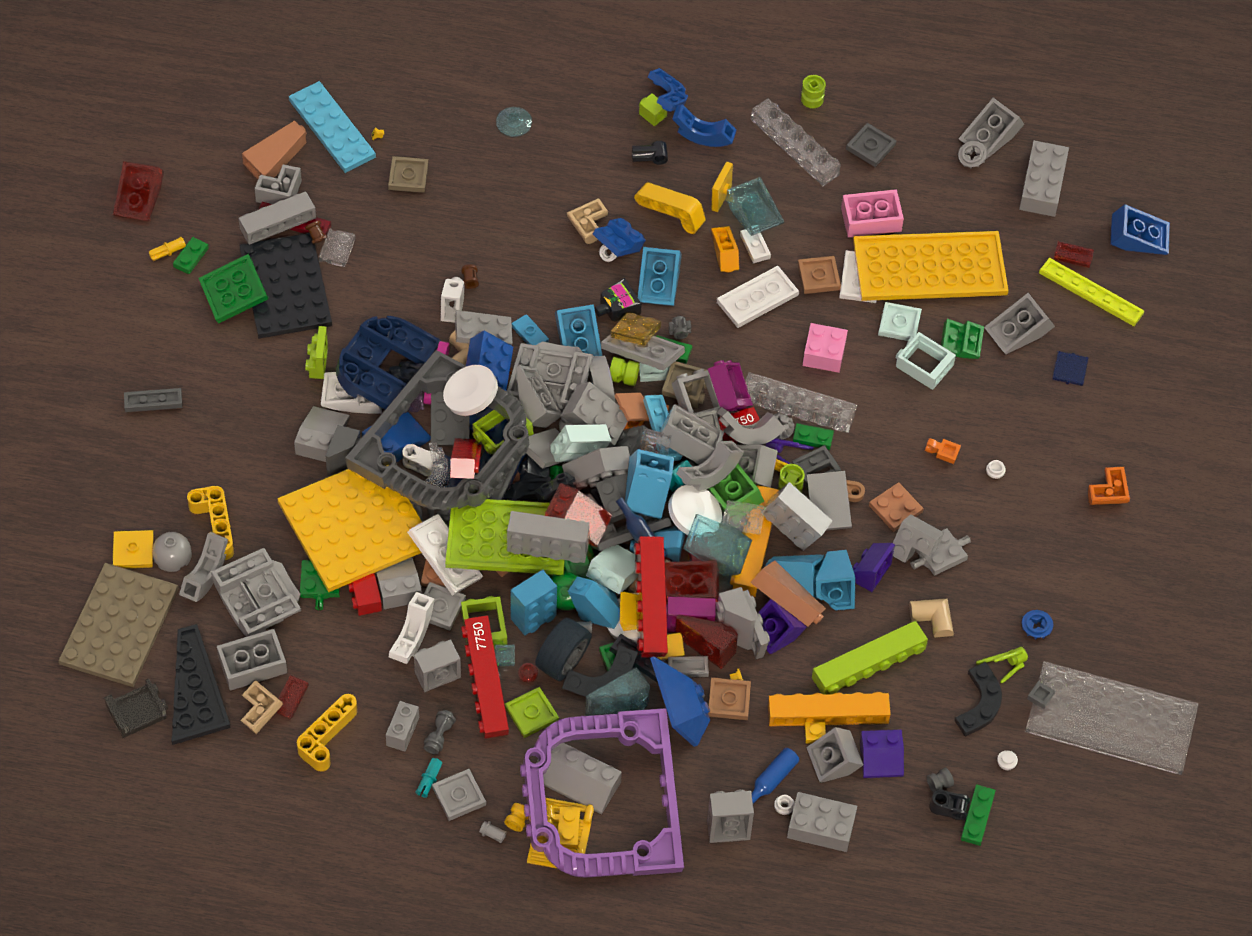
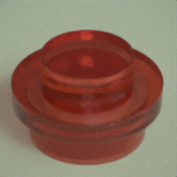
M525 663L519 668L518 676L523 682L530 683L538 677V670L533 664Z

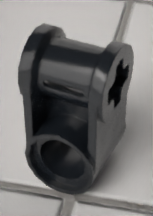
M937 790L933 793L929 808L936 815L950 817L955 820L967 819L966 809L970 803V798L964 794ZM936 801H942L944 804H938Z

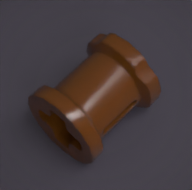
M316 221L305 227L312 237V244L319 243L328 238L321 229V221Z
M468 264L461 268V273L464 275V288L472 289L478 287L477 266Z

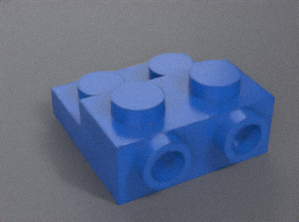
M622 218L610 220L607 226L596 228L593 232V235L617 257L640 252L646 241L641 233L634 230L631 224Z

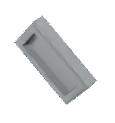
M708 656L668 657V665L688 677L709 676Z

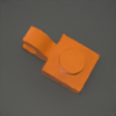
M929 438L925 451L937 453L936 458L954 464L961 445L945 439L940 443Z

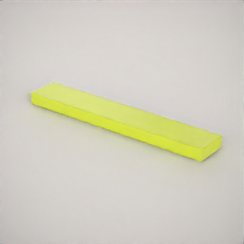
M1048 258L1039 271V274L1132 326H1135L1144 314L1143 309L1051 258Z

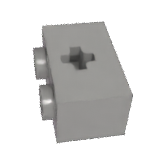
M402 701L399 702L386 733V746L406 752L419 720L418 706Z

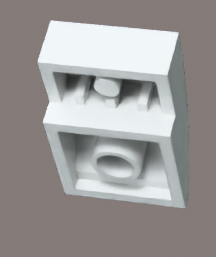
M336 372L324 373L322 407L351 413H382L380 406L358 395L355 399L348 395L340 385Z

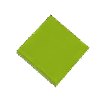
M540 687L505 703V709L524 738L559 720L557 713Z

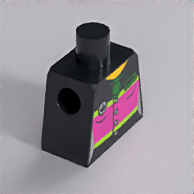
M625 278L604 290L600 296L601 304L594 307L598 317L608 314L610 319L616 322L640 315L642 303Z

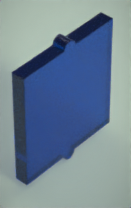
M1058 351L1052 380L1083 386L1089 358L1075 355V353L1070 354Z

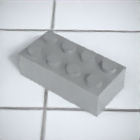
M1033 141L1019 210L1055 217L1069 147Z
M511 511L507 528L508 552L528 554L534 557H549L553 560H569L573 563H585L589 545V522Z

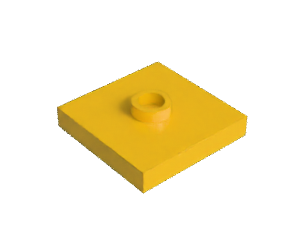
M725 163L712 187V211H719L732 187V163Z
M153 530L114 532L113 565L121 568H152Z

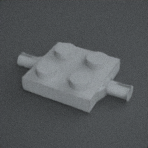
M946 528L942 530L944 535L938 548L930 556L917 549L915 550L919 555V559L911 562V567L915 570L924 565L930 569L934 576L968 559V555L962 546L971 543L970 538L966 535L957 540Z

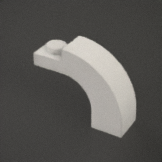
M418 592L415 593L408 604L407 617L403 629L389 651V658L407 664L410 658L414 657L427 631L433 611L434 598Z

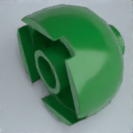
M564 572V575H555L551 579L557 585V609L561 611L576 609L568 590L578 575L572 572Z

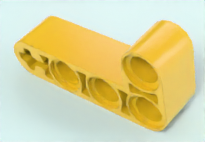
M645 183L634 196L636 202L643 207L679 218L683 229L690 234H695L706 221L702 205L694 197L652 183Z
M211 486L191 490L187 495L189 510L194 514L209 512L213 533L228 539L224 554H226L225 560L230 559L234 555V547L223 489L219 486Z
M342 695L297 739L298 755L317 771H326L331 764L330 753L325 745L357 714V701L353 695ZM333 718L338 719L337 721H330ZM324 732L322 735H317L316 733ZM305 745L310 746L309 748H302ZM319 757H324V758H325L324 760H321V761H320V760H317Z

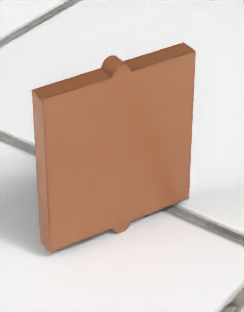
M616 393L614 395L620 406L619 409L622 410L627 421L649 420L641 393Z

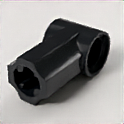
M655 141L651 145L632 146V161H652L656 165L665 164L668 161L667 144L664 141Z

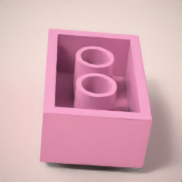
M897 189L843 195L841 210L848 237L902 232L904 218Z

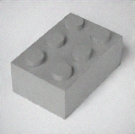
M591 382L577 385L561 414L572 425L606 424L611 438V442L606 448L615 446L628 422L622 410L619 409L620 406Z
M628 446L597 449L563 464V471L575 477L576 481L573 485L574 487L576 486V489L585 488L587 485H590V488L597 487L595 483L613 476L625 474L628 471L630 457Z
M790 482L772 496L760 512L803 551L820 538L832 523V520Z
M274 629L217 646L218 658L230 691L250 685L255 680L260 682L287 673L286 660Z
M736 790L727 793L717 791L710 794L707 816L710 843L750 840L754 816L751 791Z
M798 792L787 838L847 852L857 806Z

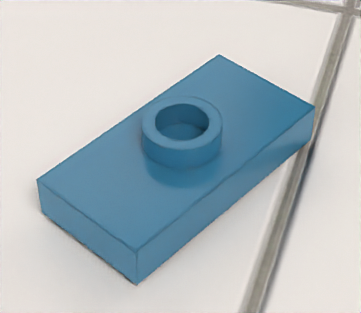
M527 314L512 323V328L526 344L549 343V338Z

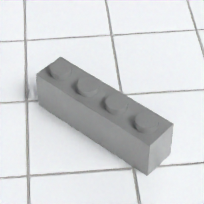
M303 192L239 217V227L250 245L315 219L316 210L307 192Z

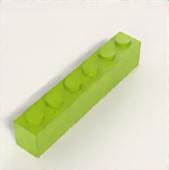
M914 621L813 668L812 679L823 695L837 693L845 686L850 687L862 678L867 679L879 670H886L896 662H903L913 654L922 653L926 649L928 638L918 623Z

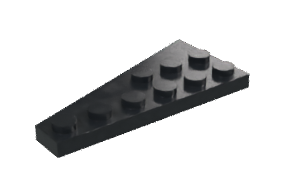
M197 624L178 629L172 745L231 728Z

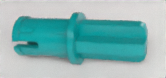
M432 758L425 773H422V780L415 791L417 795L420 796L422 790L425 789L421 797H428L432 784L436 783L437 774L442 766V762L439 759Z

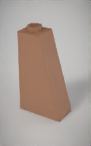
M295 121L291 122L242 153L243 164L257 179H259L260 175L275 178L281 171L282 165H287L306 144L307 133L302 125L299 126Z
M776 561L764 567L751 581L755 587L807 627L813 623L817 625L824 617L822 613L826 608Z

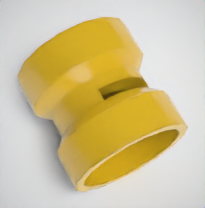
M514 803L510 809L511 814L506 817L504 823L510 829L521 832L525 827L524 822L528 820V817L524 815V805Z

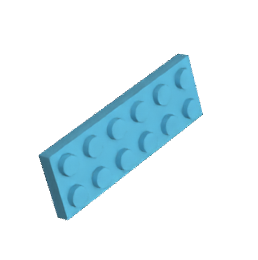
M320 81L289 96L291 104L344 173L376 158L374 150Z

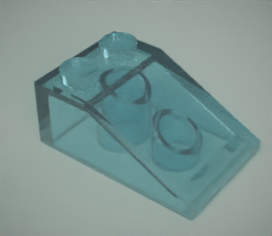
M761 177L727 190L726 202L733 215L751 236L784 224V220Z
M696 514L683 549L726 577L741 573L752 540L736 529Z
M636 667L587 695L585 715L617 714L622 711L643 710L649 704L650 685Z

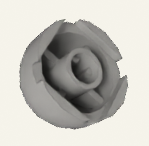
M166 532L155 540L152 556L154 562L161 570L175 572L179 571L184 565L187 566L192 558V550L187 538L182 534Z

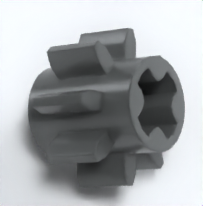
M683 316L674 317L672 322H669V335L674 334L676 339L686 338L691 333V321H686V318Z

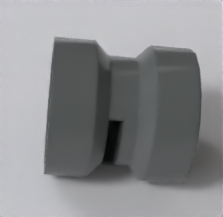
M946 767L939 770L937 774L932 773L926 777L929 788L933 793L937 790H942V788L954 786L953 777Z

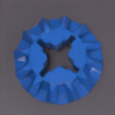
M1032 610L1024 615L1022 629L1027 633V636H1033L1035 639L1042 637L1044 639L1045 636L1050 635L1053 629V620L1044 611ZM1041 621L1040 627L1033 629L1034 623L1037 624Z

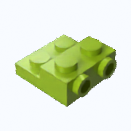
M319 326L318 334L315 333L312 336V343L308 344L307 354L310 355V359H306L305 369L309 371V378L324 379L328 354L327 327Z

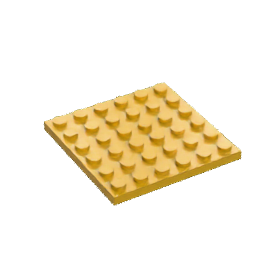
M349 469L278 498V504L328 592L422 553L407 533L411 528L422 523L410 500L389 487L384 489Z

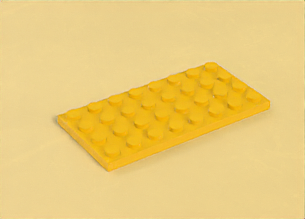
M999 231L853 237L861 301L1008 295Z

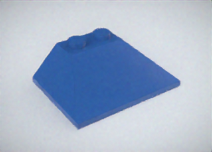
M651 657L650 659L672 728L694 747L698 746L710 722L708 715L710 708L707 702L703 700L704 690L702 686L656 657Z

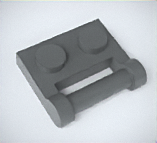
M825 445L792 461V464H796L804 470L803 483L807 490L808 474H813L828 466L831 470L825 473L841 471V468Z

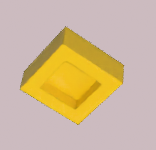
M805 722V744L813 743L826 734L825 722Z

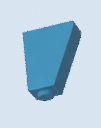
M676 525L653 531L656 537H664V550L668 554L664 560L667 559L678 567L685 533L678 529ZM631 540L630 552H633V554L635 540Z
M847 550L827 552L816 576V597L827 602L834 610L855 609V575Z
M825 555L774 556L768 560L766 566L776 561L817 599L816 576Z
M577 576L568 593L580 619L615 629L620 620V604L615 592L593 580Z

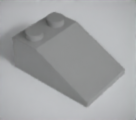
M992 98L960 136L959 140L964 144L969 141L981 142L986 147L987 159L1009 142L1023 127L1024 123L1019 116L995 98Z
M1027 293L984 328L1006 355L1040 339L1055 326L1031 295Z
M517 366L519 402L525 410L526 418L533 426L546 428L562 417V412L537 368Z
M313 406L294 442L295 454L326 462L325 456L337 425L346 427L350 415Z
M412 557L375 572L383 609L408 605L416 592L422 594L418 573Z

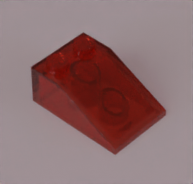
M123 161L113 215L149 221L161 189L164 171L155 166Z
M560 483L545 512V516L589 522V544L598 547L613 516L581 491L563 483Z
M717 560L665 562L666 602H668V597L714 598L718 602L719 566Z
M684 615L676 617L675 633H681L683 643L700 655L708 656V660L720 669L736 654L738 634L732 627H727L720 622Z

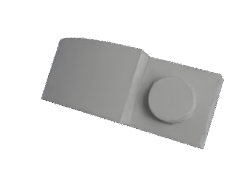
M605 355L593 356L589 369L590 381L615 402L614 388Z
M721 407L717 411V414L721 417L719 421L726 427L723 431L742 444L761 445L768 443L786 429L769 412L752 425H741L724 408Z
M719 441L714 452L705 462L695 467H679L676 474L682 479L684 484L694 486L698 491L705 490L718 484L729 475L738 464L744 452L733 441Z
M213 532L207 534L201 557L194 570L184 577L179 595L197 602L207 594L214 583L211 578V571L223 566L226 557L224 552L228 542L227 538Z

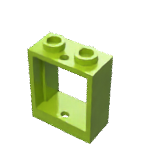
M495 410L472 424L473 437L484 445L485 450L490 455H494L504 443L503 440L496 445L485 434L486 431L506 419ZM526 418L528 435H534L533 425Z
M489 596L485 599H468L461 602L463 625L464 619L469 618L468 613L496 609L500 631L491 633L494 649L507 647V633L500 597Z

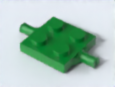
M302 560L300 597L315 599V609L319 610L320 608V610H323V600L330 597H340V588L328 592L310 560Z

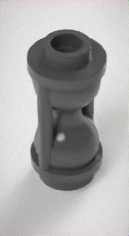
M448 710L437 712L435 719L437 728L424 740V749L428 753L436 755L439 751H442L444 745L443 733L449 730L456 721L452 712Z

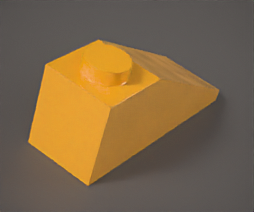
M730 227L711 228L720 271L733 272L734 270H739V250Z

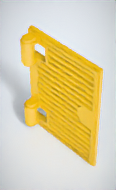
M545 798L546 806L552 805L554 807L553 813L559 814L560 807L580 808V811L585 812L584 819L579 820L578 848H567L574 853L585 854L594 813L593 806ZM553 823L558 830L559 823ZM538 836L537 841L543 844V838ZM530 844L527 863L557 868L546 858L544 852L534 850Z

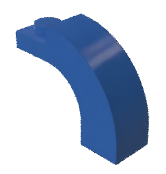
M683 104L676 106L672 120L679 126L678 133L686 139L710 147H721L733 143L736 129L726 119L717 122L702 121L696 118Z

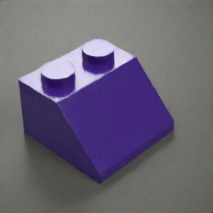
M873 543L870 549L866 548L861 556V562L856 563L853 567L855 583L873 592L892 564L895 544Z
M772 599L758 612L763 620V630L767 631L770 642L767 646L769 654H773L795 641L807 628L804 623Z
M902 730L861 731L859 743L863 763V778L903 777L904 746Z

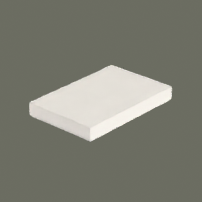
M846 250L839 298L861 301L855 252ZM877 300L864 301V302L876 303Z

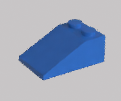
M1124 204L1112 214L1111 245L1126 251L1167 255L1169 253L1170 223Z
M407 412L399 417L397 424L388 430L381 441L384 452L392 453L396 458V462L404 457L402 450L406 445L414 444L421 447L431 440V436ZM371 426L362 431V437L371 428Z

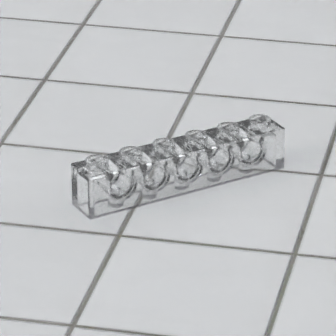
M767 98L752 109L751 120L822 186H825L839 176L841 166L839 161L833 158L824 147H821L812 136H809L800 125H797L788 114H785L776 103Z
M750 372L748 373L745 382L753 404L768 410L781 412L784 415L787 413V415L798 417L804 421L808 420L820 426H828L837 431L849 433L856 414L857 404Z

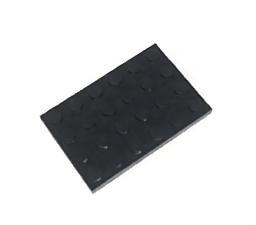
M310 233L259 241L250 245L248 243L239 245L241 257L247 254L250 255L269 298L252 307L258 339L318 329L319 326H332L315 244L311 242L312 237Z

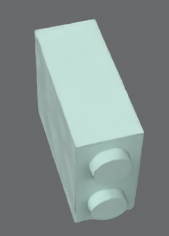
M619 545L606 548L591 560L586 576L620 594L638 577V574H635V562H638V556Z

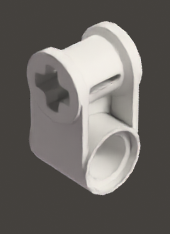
M408 444L402 450L404 456L403 465L425 476H431L440 461V457L436 453L414 444Z

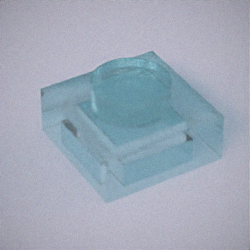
M495 645L497 666H515V645Z

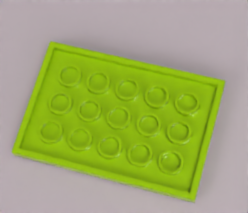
M486 499L477 507L467 505L460 509L458 507L451 508L445 568L538 573L544 570L546 574L564 575L565 560H553L549 557H534L528 554L508 552L507 528L511 511L568 519L569 504Z

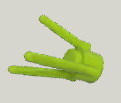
M1018 647L1014 650L1012 649L1008 652L976 661V664L979 665L990 661L999 662L1007 659L1011 665H1016L1001 679L1000 682L1004 683L1014 673L1024 667L1023 662L1028 660V655L1023 647Z

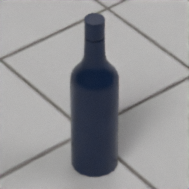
M622 497L616 501L626 517L627 530L636 543L640 536L656 537L641 516L634 514ZM664 550V558H665L668 554H667L666 551Z

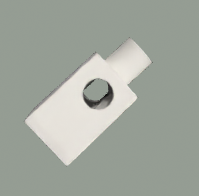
M459 277L445 280L441 295V321L455 323L456 310L462 311L464 281ZM451 301H455L454 307L449 306Z

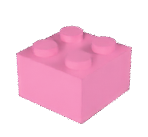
M811 323L804 352L803 366L839 373L848 330Z

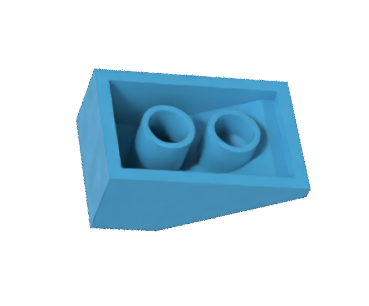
M643 247L638 299L641 303L674 306L682 255L680 251Z
M594 304L557 310L555 312L561 345L579 347L583 353L602 356Z

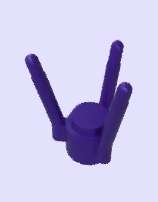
M778 438L766 443V447L777 450V453L782 452L784 445L808 450L814 449L812 446ZM777 455L776 459L787 464H791L790 462L786 461L785 459Z

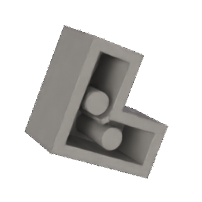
M283 164L278 178L260 175L255 187L256 202L262 203L263 201L275 204L280 200L288 199L297 194L302 182L301 168Z
M910 514L902 521L893 541V544H895L893 557L905 563L914 555L916 549L930 556L938 548L944 532Z

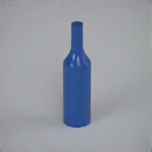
M784 748L755 780V787L751 793L753 804L761 796L772 793L797 765L799 757L794 751Z

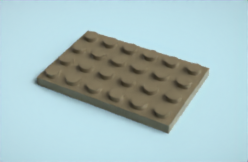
M105 563L59 658V665L134 687L178 592V585Z

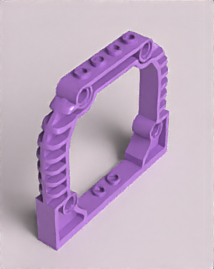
M667 710L622 711L617 714L569 717L558 720L548 726L537 739L535 746L527 750L523 764L520 765L521 777L525 778V784H522L523 797L527 798V804H524V815L529 819V824H526V835L530 837L533 849L538 852H544L546 858L555 867L575 877L626 874L637 876L682 872L684 862ZM631 730L634 733V736L628 737L625 735L624 731ZM618 737L619 741L625 746L638 743L651 754H660L662 767L660 786L664 787L662 805L666 807L668 828H663L660 834L651 842L646 840L636 842L631 851L582 854L574 853L560 844L558 830L547 820L543 775L547 772L551 763V751L555 747L571 740ZM536 756L539 759V763L534 764L530 762L529 758ZM544 836L547 842L544 844L539 843L537 837ZM637 849H644L647 855L644 857L638 855Z

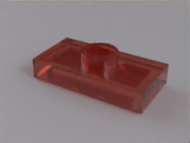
M1058 241L1054 260L1090 268L1094 250Z
M290 675L278 698L283 705L276 713L291 720L309 683Z

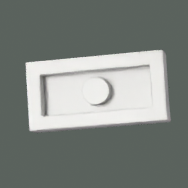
M758 226L740 231V236L753 263L771 258L770 251Z

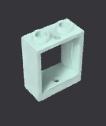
M918 332L915 337H911L908 340L906 347L900 349L897 353L896 367L933 390L954 366L956 355ZM917 348L940 361L930 374L908 360Z
M565 425L550 445L555 462H570L597 449L606 448L611 442L607 425Z

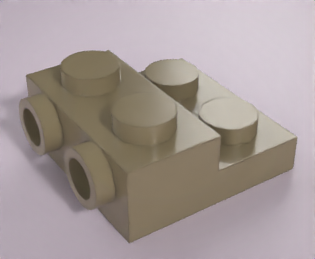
M676 361L673 362L667 374L662 395L676 399L672 383L677 380L676 377L685 373L688 376L693 375L694 371L702 368ZM704 378L684 384L693 408L698 409L699 404L704 403L706 393H703L704 388L707 389Z

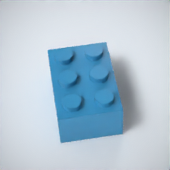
M544 570L511 589V620L524 636L535 632L545 622L549 623L555 618L557 613V585Z

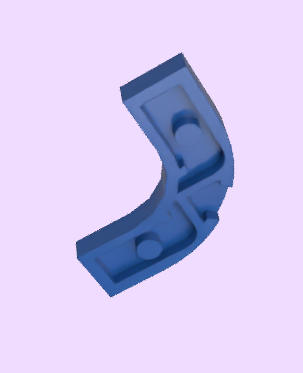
M660 68L650 71L648 78L655 85L661 86L667 91V94L659 96L657 103L664 110L671 112L676 109L677 105H685L688 95L685 94L686 89L678 80Z

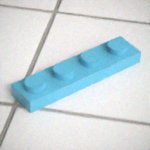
M663 395L645 396L643 402L659 453L674 457V461H680L682 455L657 441L660 429L669 414Z

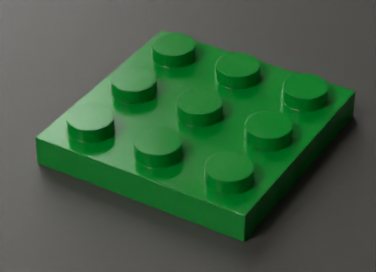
M249 254L198 278L218 324L269 299Z

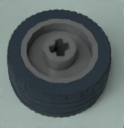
M570 618L563 619L544 641L536 657L535 665L557 681L564 680L568 670H573L585 654L592 634Z

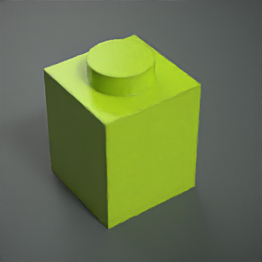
M651 94L641 100L639 115L653 126H656L667 117V111L657 103L658 98Z

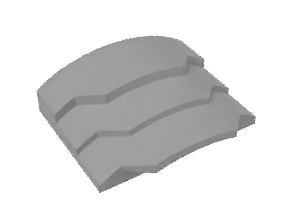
M541 342L537 345L521 343L507 391L519 400L516 367L522 365L537 368L558 407L563 411L577 385L587 382L593 354L583 353L579 347Z
M265 548L211 571V578L224 605L246 637L265 632L266 628L301 611L298 605L299 591L291 581L282 563L271 560Z

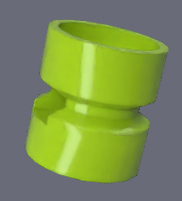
M809 75L803 80L801 102L808 108H818L824 102L826 82L821 76Z
M614 357L610 367L612 382L620 383L623 381L625 385L635 387L640 363L630 360L626 363L624 359Z
M796 464L785 465L780 470L778 489L781 490L790 482L802 493L805 476L804 470Z

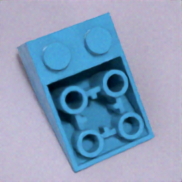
M637 449L629 457L625 502L633 513L658 519L662 518L672 479L674 457Z

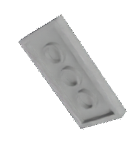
M621 325L601 342V348L663 371L685 353L684 346Z

